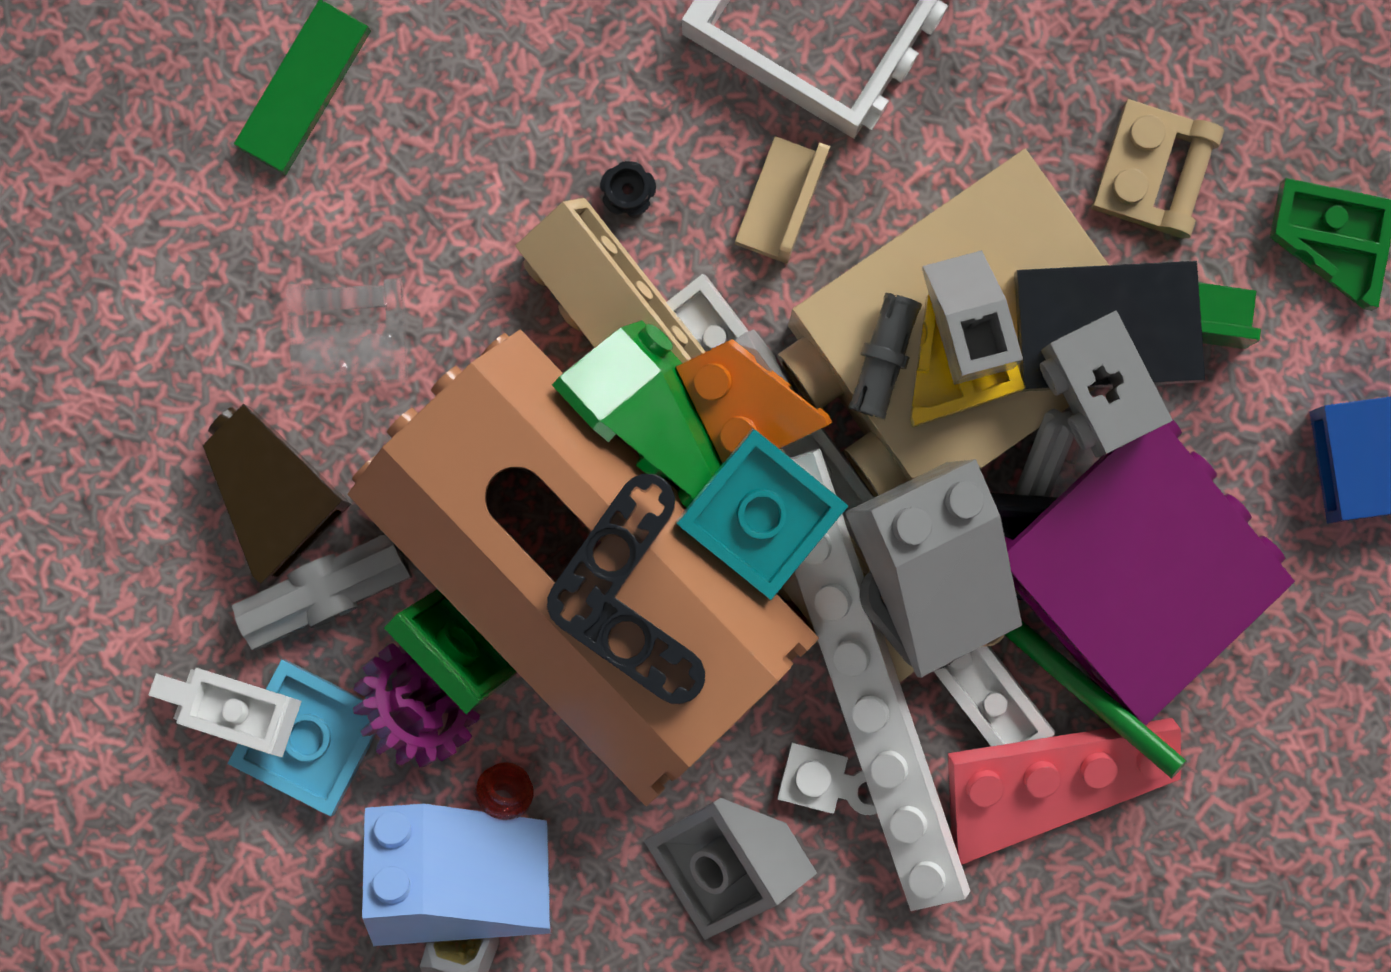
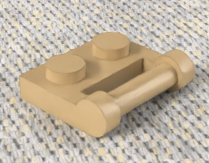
M1127 99L1121 112L1091 209L1179 238H1191L1196 222L1191 216L1212 150L1220 146L1224 134L1223 127L1205 120H1192ZM1176 137L1191 142L1170 210H1162L1153 206Z

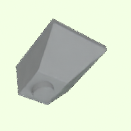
M723 798L715 800L644 840L704 940L777 906L817 874L787 823Z

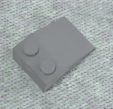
M976 459L946 462L845 512L917 677H923L1022 626L1001 517Z

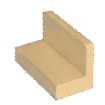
M774 137L736 237L735 245L788 264L827 161L830 146L819 142L817 150L814 151L782 138Z

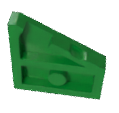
M1289 178L1281 181L1270 238L1362 309L1370 311L1377 309L1380 303L1391 243V199Z

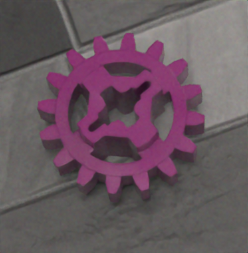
M394 643L389 644L378 653L379 657L375 656L362 667L368 677H363L354 684L353 690L365 696V700L353 707V713L361 716L367 715L370 722L360 732L363 737L375 733L379 736L380 741L376 748V752L379 755L391 747L396 750V764L402 766L413 759L414 755L419 768L431 764L436 760V757L442 762L457 752L456 747L462 746L472 738L466 727L479 721L480 714L474 710L465 714L400 645L398 648ZM396 670L397 676L392 678L393 689L385 691L390 675ZM448 713L446 725L438 735L437 730L443 727L442 715Z

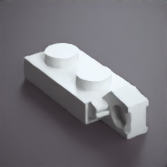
M199 668L190 670L186 683L156 673L149 692V696L178 705L173 718L177 720V724L278 757H283L302 702Z

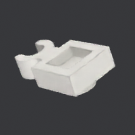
M791 742L777 796L778 800L834 814L837 800L841 798L847 800L848 804L860 814L874 815L877 812L874 805L863 803L858 798V788L866 782L863 770L853 775L844 773L848 757Z

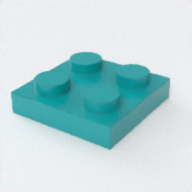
M752 428L677 519L676 524L772 600L842 515L848 505L762 434Z

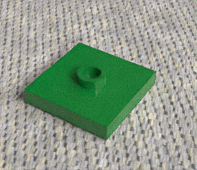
M438 589L396 614L384 627L465 714L469 713L505 685L517 673Z

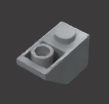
M982 250L922 267L954 385L1014 369L1023 360L1007 300Z

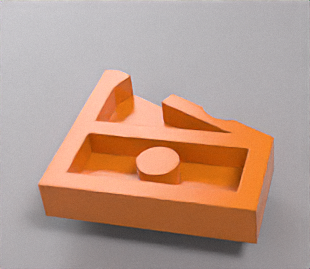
M733 339L676 366L722 463L726 461L752 428L780 449L832 423L828 413L821 408L816 409L790 389L791 384L774 371L766 370L758 364L755 356Z

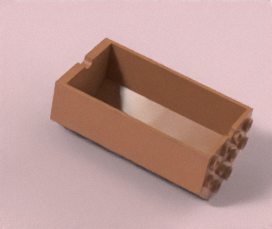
M521 329L511 336L503 333L484 350L480 357L472 361L463 371L458 366L447 371L431 388V392L435 397L419 413L414 408H410L389 427L387 434L391 439L380 449L376 456L368 460L354 474L352 480L355 484L347 495L647 807L664 791L665 787L663 785L667 781H674L691 767L791 669V666L794 664L792 660L797 655L800 657L804 655L817 642L819 637L777 594L770 600L676 524L677 519L687 507L682 504L678 491L666 479L664 480L671 486L675 496L674 513L615 598L688 648L702 661L705 669V683L701 692L693 700L683 704L666 702L558 627L551 619L547 610V597L555 582L491 516L486 503V493L490 482L497 474L509 468L530 470L592 531L623 486L631 478L646 473L636 466L637 460L640 457L635 449L617 434L609 442L606 441L588 425L552 386L563 373ZM652 486L646 493L636 489L631 496L637 504L633 515L627 522L623 515L618 512L611 521V524L627 529L636 538L638 543H642L649 532L638 529V524L647 513L650 512L659 516L664 510V507L658 501L661 493L660 489ZM608 535L600 539L601 543L594 549V559L600 568L606 571H616L627 564L630 557V549L623 538L616 535ZM582 563L575 572V575L587 579L580 590L575 594L565 590L559 598L566 606L562 616L568 621H571L576 615L587 618L591 614L593 608L586 603V600L595 585L605 595L613 584L596 577L587 568L585 563ZM621 622L612 628L609 634V646L621 658L637 656L645 644V636L642 629L633 622ZM657 638L651 655L642 664L637 666L636 670L643 676L648 677L650 668L653 665L667 677L663 687L668 692L673 693L678 687H683L689 691L695 683V680L689 676L692 664L682 658L678 664L674 665L659 656L668 649V645Z

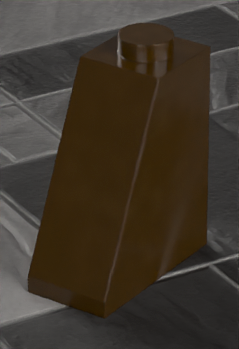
M242 404L238 410L233 407L228 408L214 420L208 429L212 436L203 444V448L251 574L260 584L272 586L351 503L254 409Z

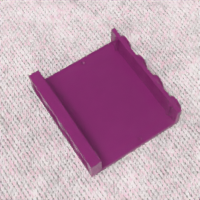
M1174 420L1102 455L1014 540L1005 537L1015 591L1093 681L1144 725H1147L1295 582L1281 564L1286 559L1282 551L1267 537L1262 535L1258 537L1249 526L1248 522L1252 519V516L1246 507L1230 494L1224 495L1213 482L1217 477L1214 468L1198 453L1194 451L1189 453L1179 441L1178 437L1182 435V431Z

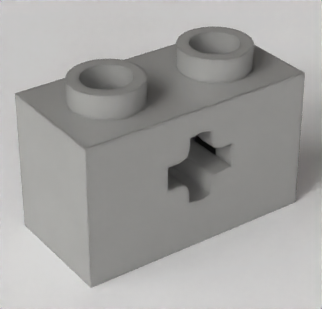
M1117 310L1051 342L1041 350L1046 360L1040 363V369L1047 385L1055 396L1063 393L1074 414L1068 417L1067 420L1075 440L1083 450L1091 448L1096 458L1173 421ZM1095 378L1098 381L1108 378L1112 383L1113 389L1106 393V398L1103 395L1093 398L1089 393L1088 387L1095 382Z

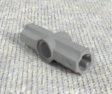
M384 534L363 545H358L337 557L335 554H331L307 563L287 574V580L233 604L232 608L235 621L242 636L249 644L251 650H257L286 638L291 633L310 625V628H315L334 620V615L338 613L340 616H343L358 608V602L404 582L413 576L404 553Z

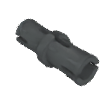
M885 293L871 341L863 345L861 356H864L865 360L852 400L848 408L869 416L875 415V417L880 419L886 418V412L900 369L907 368L910 357L905 356L913 326L922 307V304L900 295L895 297L896 295L892 293Z

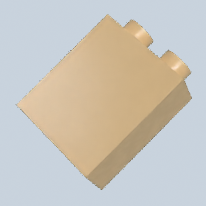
M1026 148L792 309L788 327L798 341L777 354V357L796 389L809 404L816 409H822L836 398H839L864 433L863 437L844 449V453L852 468L874 498L946 462L976 459L981 469L1037 430L1042 423L1044 415L1049 410L1056 409L1062 412L1070 407L1063 393L1055 396L1051 390L1020 391L916 427H912L910 421L924 309L928 295L922 271L923 266L982 250L1007 300L1018 339L1014 273L1017 270L1109 265ZM885 293H892L896 295L895 297L900 295L921 303L922 307L913 326L905 356L910 357L907 368L900 369L892 391L886 418L880 419L875 417V415L869 416L848 408L852 400L865 357L861 356L863 345L871 341ZM1088 388L1089 393L1095 388Z

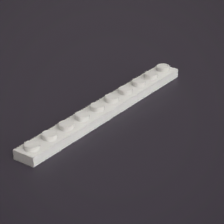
M701 274L666 302L705 351L731 339L735 341L741 335L748 332L744 324L704 274ZM822 428L782 447L789 457L820 448L835 494L848 505L842 513L848 532L859 546L845 512L873 499L874 496L829 435ZM990 646L979 647L954 660L947 667L934 671L990 746L1047 738L1055 735L1054 729Z

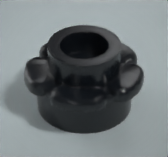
M623 161L619 163V165L608 169L602 176L600 189L604 192L603 203L610 212L616 215L627 213L629 216L634 217L644 213L650 206V198L654 197L656 193L654 177L652 174L646 173L642 165L637 162ZM625 185L633 187L631 194L623 193L622 189Z

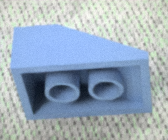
M424 803L365 808L362 919L373 946L551 934L547 820Z

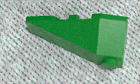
M641 320L620 327L560 375L552 386L588 425L606 441L609 442L617 434L635 449L640 457L637 460L636 466L646 474H656L663 479L672 480L680 487L678 496L682 504L688 507L723 463L676 369V366L682 364V362L672 353L673 345L659 328L651 324H645Z

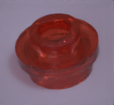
M508 762L498 763L486 769L480 775L475 787V797L480 808L488 815L501 820H511L522 816L529 809L534 796L533 785L527 772L520 766ZM504 790L508 792L512 798L502 797L498 795L495 791Z

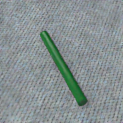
M1021 620L1022 626L1004 635L1171 779L1186 764V759Z

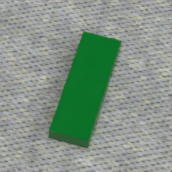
M318 0L235 140L234 145L241 151L287 175L371 33L369 26L325 1Z

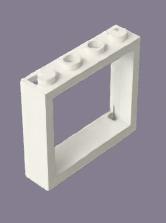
M694 0L682 18V35L855 139L863 125L871 130L875 127L889 103V100L881 95L892 78L901 83L905 79L919 55L911 47L921 31L932 35L948 9V5L941 0L918 1L851 109L715 27V23L730 0Z

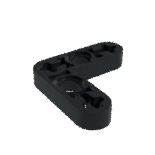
M640 474L631 478L623 486L555 582L547 597V610L551 619L558 627L657 697L671 704H683L693 700L704 686L705 669L702 661L688 648L615 598L668 524L675 510V496L671 486L657 475ZM654 486L661 491L658 501L664 507V510L659 516L649 512L643 517L637 528L649 533L642 543H638L636 538L627 529L611 524V521L620 512L628 522L637 507L636 502L631 498L632 493L636 489L646 493ZM608 535H616L623 538L630 549V557L627 564L616 571H606L600 568L594 559V548L597 542ZM582 563H585L587 568L596 577L613 584L605 595L595 585L586 600V603L593 608L591 614L587 618L576 615L571 621H568L562 616L566 606L559 598L565 590L574 594L580 590L587 579L575 575V572ZM621 622L637 624L645 636V644L642 651L632 658L617 656L609 646V634L612 628ZM657 638L668 645V649L659 656L674 665L678 664L682 658L692 664L689 676L695 680V683L689 691L683 687H678L673 693L668 692L663 687L667 677L653 665L650 668L648 677L643 676L636 670V667L651 655Z

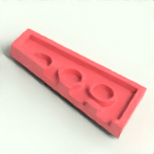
M1173 718L1150 721L1146 725L1181 755V728ZM1112 727L948 753L951 835L962 865L1181 780V770L1171 779Z

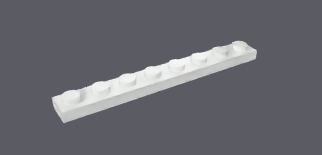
M820 448L790 457L835 494ZM842 514L796 569L795 575L815 633L819 637L818 642L910 911L964 900L969 894L970 888L884 635L865 613L860 602V587L864 576Z

